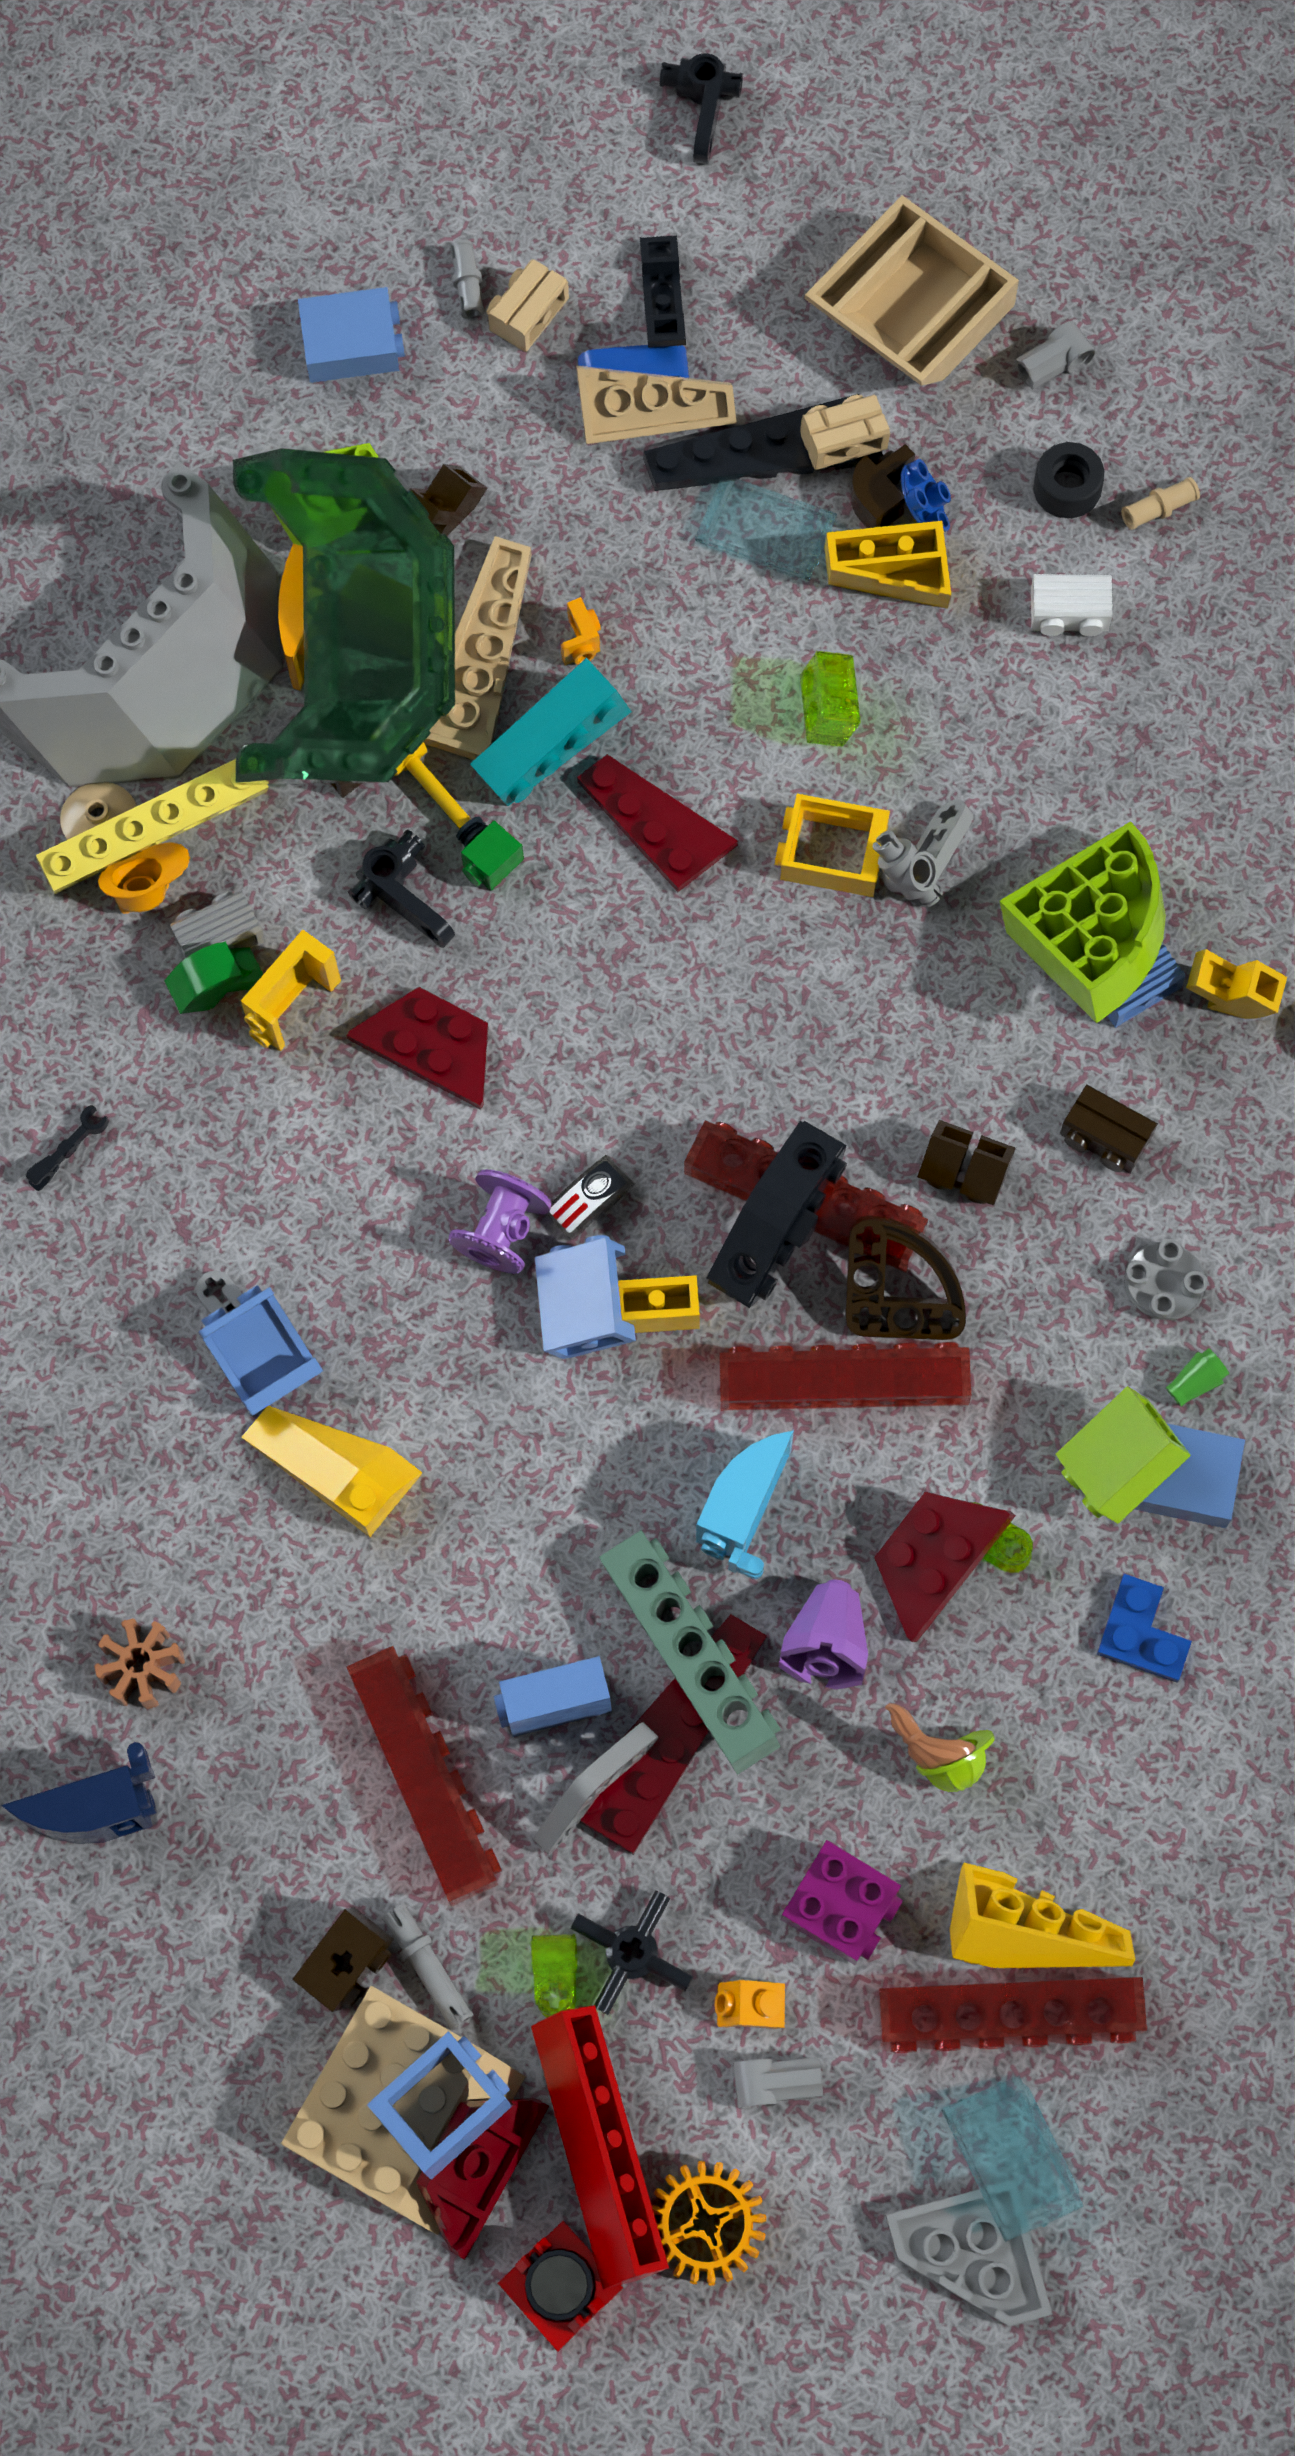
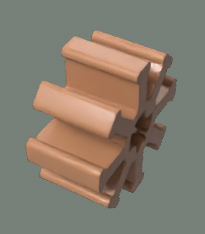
M133 1618L121 1622V1625L127 1633L129 1645L124 1648L115 1643L108 1634H105L98 1646L106 1655L112 1654L119 1658V1661L105 1665L95 1664L96 1676L104 1685L108 1684L110 1680L121 1678L115 1689L109 1691L114 1700L121 1705H128L127 1700L138 1684L141 1695L138 1700L145 1709L157 1707L159 1703L153 1695L151 1682L157 1680L164 1684L171 1693H176L181 1685V1681L175 1673L168 1674L160 1669V1667L177 1662L184 1664L183 1651L177 1643H173L169 1648L159 1650L164 1640L170 1638V1634L158 1622L153 1621L151 1623L152 1629L144 1642L141 1643L140 1625ZM142 1655L148 1662L143 1664L144 1671L138 1673L134 1667L130 1668V1666H134L137 1663L136 1657Z

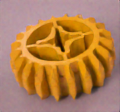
M699 2161L697 2165L698 2176L691 2177L688 2166L683 2165L680 2167L681 2174L685 2179L683 2182L678 2184L671 2174L665 2177L667 2184L673 2190L668 2195L662 2189L656 2188L654 2195L665 2202L662 2208L652 2205L654 2215L660 2216V2223H657V2227L661 2231L662 2244L669 2251L665 2254L668 2264L673 2258L679 2262L674 2269L673 2275L679 2278L683 2274L685 2267L692 2269L690 2283L696 2285L699 2280V2271L707 2272V2283L709 2286H714L716 2282L714 2271L722 2269L724 2279L729 2282L733 2279V2276L728 2266L735 2263L742 2272L748 2269L746 2262L740 2258L744 2252L750 2257H758L759 2251L748 2244L751 2238L757 2241L765 2240L766 2234L753 2230V2223H764L767 2218L766 2214L752 2215L751 2208L759 2206L763 2202L761 2196L753 2197L750 2200L746 2199L744 2194L751 2190L753 2183L748 2180L740 2188L734 2185L739 2177V2170L733 2169L727 2180L720 2177L723 2171V2163L717 2162L715 2164L714 2175H706L705 2161ZM699 2185L720 2187L729 2192L737 2202L723 2208H713L705 2201ZM686 2191L693 2209L692 2217L686 2224L669 2231L671 2209L679 2196ZM697 2200L700 2201L703 2211L706 2210L709 2216L729 2214L719 2219V2226H714L717 2229V2232L714 2233L717 2246L713 2245L710 2236H707L704 2230L684 2233L685 2230L694 2227V2220L699 2221L696 2217L699 2213L696 2204ZM743 2215L744 2231L742 2238L734 2251L727 2256L721 2241L720 2231L724 2224ZM690 2238H700L708 2245L714 2261L701 2262L693 2260L684 2255L675 2244Z

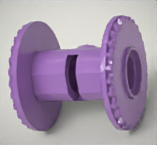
M481 1170L475 1180L484 1191L491 1195L485 1208L486 1215L481 1217L475 1232L455 1229L450 1232L448 1241L457 1251L479 1264L500 1272L518 1274L523 1270L525 1263L516 1253L509 1249L511 1242L524 1239L529 1231L530 1221L524 1215L525 1211L535 1214H547L551 1209V1200L542 1191L515 1176L495 1170Z

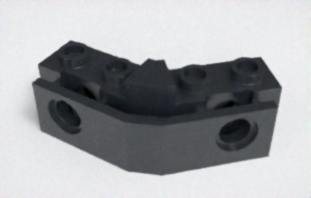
M799 1121L741 1209L706 1277L709 1280L708 1284L748 1308L753 1306L759 1299L766 1301L778 1282V1279L773 1277L779 1265L784 1267L792 1256L795 1247H802L809 1241L815 1231L819 1217L816 1213L826 1198L823 1190L829 1181L836 1184L846 1169L847 1163L843 1161L846 1144L806 1121Z

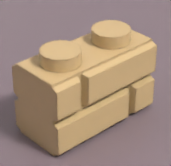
M534 259L530 260L524 269L517 268L509 280L507 291L502 297L496 295L491 300L487 309L489 330L524 352L529 350L569 299V288L566 278L553 270L549 271L546 266Z
M853 395L844 400L840 405L829 408L825 405L815 406L805 415H802L801 437L806 450H808L814 470L888 449L890 428L884 414H882V409L876 395L864 398L862 395Z

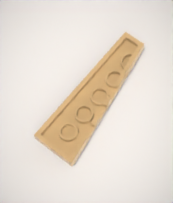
M497 536L494 537L416 729L425 745L475 760L493 743L532 555L531 547Z

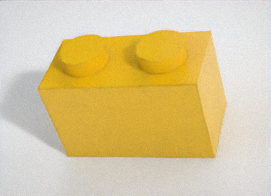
M697 1275L618 1280L622 1320L634 1325L635 1333L700 1329Z

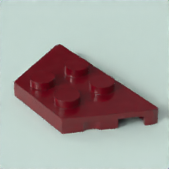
M417 987L347 1033L346 1036L349 1041L474 1107L482 1109L484 1105L488 1022L421 987Z
M924 1492L874 1557L906 1637L911 1642H917L1015 1518L1016 1515L1013 1512L929 1492Z
M536 2098L507 2099L512 2107L433 2179H429L421 2172L416 2181L450 2251L464 2260L468 2256L549 2108V2105ZM487 2100L460 2102L436 2147Z

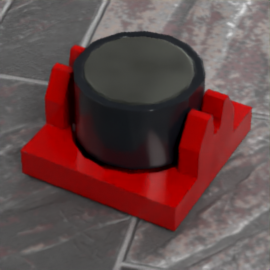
M564 2220L546 2237L537 2242L515 2264V2267L498 2282V2285L557 2352L623 2289L621 2285L603 2289L593 2253Z

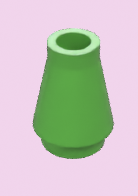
M1208 1348L1203 1353L1197 1351L1173 1382L1165 1388L1178 1405L1182 1407L1188 1401L1224 1384L1222 1379L1229 1375V1371L1217 1355Z

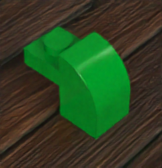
M225 941L204 947L186 957L173 969L164 982L180 1014L208 1011L214 1008L227 992L250 990L262 977L263 973L250 947L229 949Z

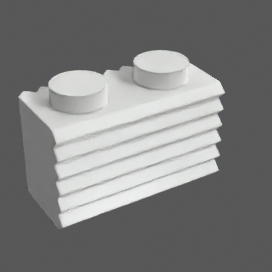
M1034 574L1031 585V631H1041L1042 634L1047 636L1060 635L1064 631H1079L1084 636H1097L1103 631H1109L1113 613L1112 576Z

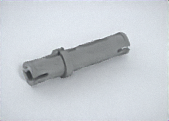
M403 1903L394 1908V1912L385 1914L382 1920L387 1924L402 1948L399 1954L404 1961H410L449 2025V2029L453 2030L462 2024L461 2021H467L474 2014L468 2008L430 1945L433 1941L430 1936L423 1935L407 1909L406 1903ZM453 2007H454L455 2011L457 2012V2014L459 2015L461 2021L459 2020L458 2016H457L456 2013L454 2012Z

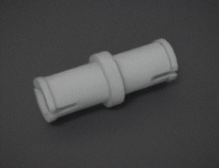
M469 240L455 241L449 248L455 272L452 276L453 287L458 289L461 316L463 318L482 316V313H485L479 286L482 283L481 272L476 269L473 243Z

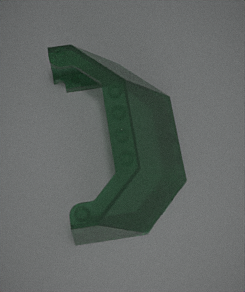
M280 448L233 460V485L237 494L248 502L268 503L303 546L304 707L271 744L251 743L239 750L236 756V783H387L398 772L396 768L408 755L413 754L431 734L429 730L442 716H446L455 706L454 544L445 533L440 534L428 519L429 512L411 490L406 491L394 475L396 470L386 458Z

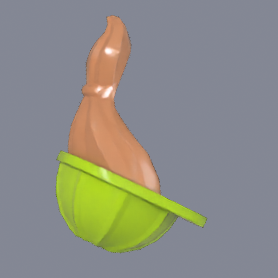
M889 1703L885 1706V1709L890 1712L893 1729L903 1737V1742L908 1745V1754L916 1762L917 1771L925 1776L936 1788L947 1792L963 1791L979 1780L986 1766L985 1750L995 1740L992 1731L979 1730L955 1740L928 1737L920 1730L912 1715L904 1707L896 1703Z

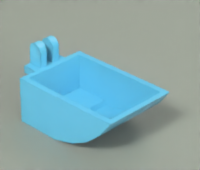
M794 1430L766 1437L751 1444L733 1458L716 1479L696 1524V1542L702 1544L701 1551L720 1560H724L725 1555L730 1556L728 1570L731 1572H738L752 1579H758L763 1574V1561L747 1553V1550L791 1453Z

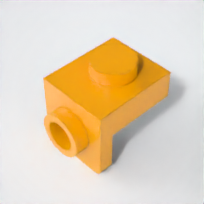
M580 597L567 602L568 620L576 637L561 644V656L565 666L573 662L579 665L586 657L591 661L596 653L600 652L598 631L601 630L598 617L593 608L586 609Z
M749 1980L719 1983L714 2002L717 2026L723 2028L737 2026L768 2029L785 2028V1983Z

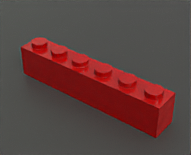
M592 2005L560 2011L532 2025L531 2029L603 2289L641 2280L669 2269L596 2006Z

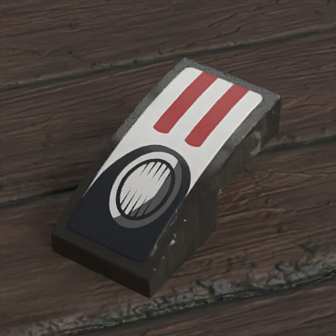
M605 1155L575 1179L551 1202V1209L546 1215L569 1240H574L602 1212L610 1210L635 1183L609 1155Z

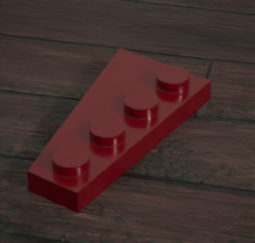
M608 754L577 777L579 785L677 892L681 891L738 846V840Z

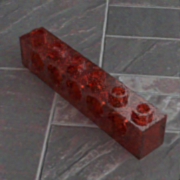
M705 1120L684 1161V1174L747 1201L760 1180L759 1175L767 1170L778 1152L774 1151V1147L762 1139L753 1138L751 1141L737 1135L736 1129L726 1123L716 1122L713 1124ZM736 1154L744 1161L739 1166L730 1167L722 1159L727 1155ZM841 1176L836 1184L829 1181L823 1190L826 1198L816 1213L819 1217L814 1231L848 1247L850 1227L856 1219L862 1216H879L900 1221L923 1234L926 1232L928 1219L922 1217L923 1213L913 1206L907 1204L897 1206L886 1201V1197L877 1190L868 1187L861 1190L848 1184V1180ZM845 1203L852 1206L855 1212L850 1216L843 1217L836 1214L833 1208L838 1204ZM870 1226L865 1227L864 1232L857 1234L856 1237L863 1239V1254L879 1259L880 1254L871 1255L872 1239L879 1238L880 1235L874 1234ZM887 1239L886 1264L906 1273L915 1252L900 1243Z
M1143 1977L879 1988L877 1992L880 2046L890 2045L891 2053L917 2052V2044L934 2043L935 2051L961 2050L960 2042L978 2041V2049L1005 2048L1004 2040L1022 2039V2047L1025 2048L1049 2046L1048 2038H1066L1067 2046L1093 2044L1092 2036H1110L1111 2044L1137 2042L1136 2034H1143L1147 2031ZM1091 2001H1102L1108 2006L1110 2018L1107 2023L1098 2024L1091 2020L1088 2015V2005ZM1055 2002L1064 2007L1067 2017L1063 2025L1054 2026L1047 2022L1044 2017V2007L1046 2004ZM1007 2004L1017 2006L1023 2014L1021 2026L1010 2028L1004 2025L1000 2019L1001 2007ZM963 2006L974 2008L979 2015L978 2027L967 2030L959 2026L956 2021L957 2009ZM926 2008L934 2014L936 2019L934 2029L923 2032L913 2025L912 2013L916 2009Z

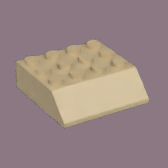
M901 195L805 294V300L923 386L943 381L1015 306L1019 280Z
M370 1986L281 2144L413 2222L439 2235L440 2229L416 2184L422 2170L367 2104L448 2031L457 2041L462 2037L375 1987ZM472 2044L481 2054L476 2064L486 2075L493 2069L511 2089L504 2095L506 2099H514L526 2076ZM451 2052L392 2106L429 2150L432 2151L460 2102L485 2101L490 2099V2097Z

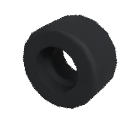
M1064 442L1053 445L1042 454L1037 463L1033 487L1037 503L1046 512L1059 518L1072 519L1084 516L1096 506L1101 497L1105 473L1101 458L1093 449L1081 443ZM1061 472H1073L1079 475L1084 483L1079 487L1068 488L1058 484L1054 477Z

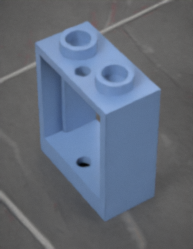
M449 2031L367 2104L429 2179H433L512 2107L504 2096L511 2089L493 2069L487 2075L476 2064L481 2054L465 2036L457 2041ZM452 2052L489 2095L490 2099L437 2147L430 2151L392 2105Z

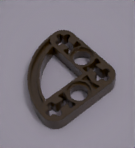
M868 1215L862 1216L853 1222L849 1231L845 1308L846 1323L850 1331L862 1337L950 1340L958 1337L963 1332L966 1324L965 1302L958 1276L942 1250L926 1235L900 1221ZM867 1226L873 1228L874 1234L880 1235L879 1238H874L871 1242V1255L880 1254L879 1259L870 1256L854 1258L855 1253L863 1255V1239L856 1237V1235L862 1234ZM887 1239L900 1243L921 1256L938 1276L947 1299L885 1297ZM862 1266H871L877 1271L878 1278L871 1286H860L854 1279L856 1270ZM861 1307H868L871 1315H882L881 1307H888L886 1314L888 1327H881V1318H870L867 1325L862 1326L859 1324V1319L852 1316L853 1314H859ZM905 1307L914 1310L917 1314L915 1324L909 1328L897 1326L893 1321L897 1310ZM922 1309H929V1317L940 1318L945 1310H949L952 1313V1317L957 1318L958 1321L951 1322L949 1329H943L940 1321L928 1320L930 1329H922L924 1324Z

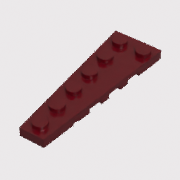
M732 1614L728 1616L711 1636L715 1643L723 1639L736 1660L730 1664V1667L737 1677L746 1673L767 1639V1635ZM716 1675L709 1678L705 1683V1689L708 1691L720 1689L725 1682V1677ZM675 1678L626 1733L628 1734L638 1724L644 1722L658 1736L655 1744L638 1762L598 1795L580 1820L582 1824L632 1855L637 1851L709 1733L708 1728Z

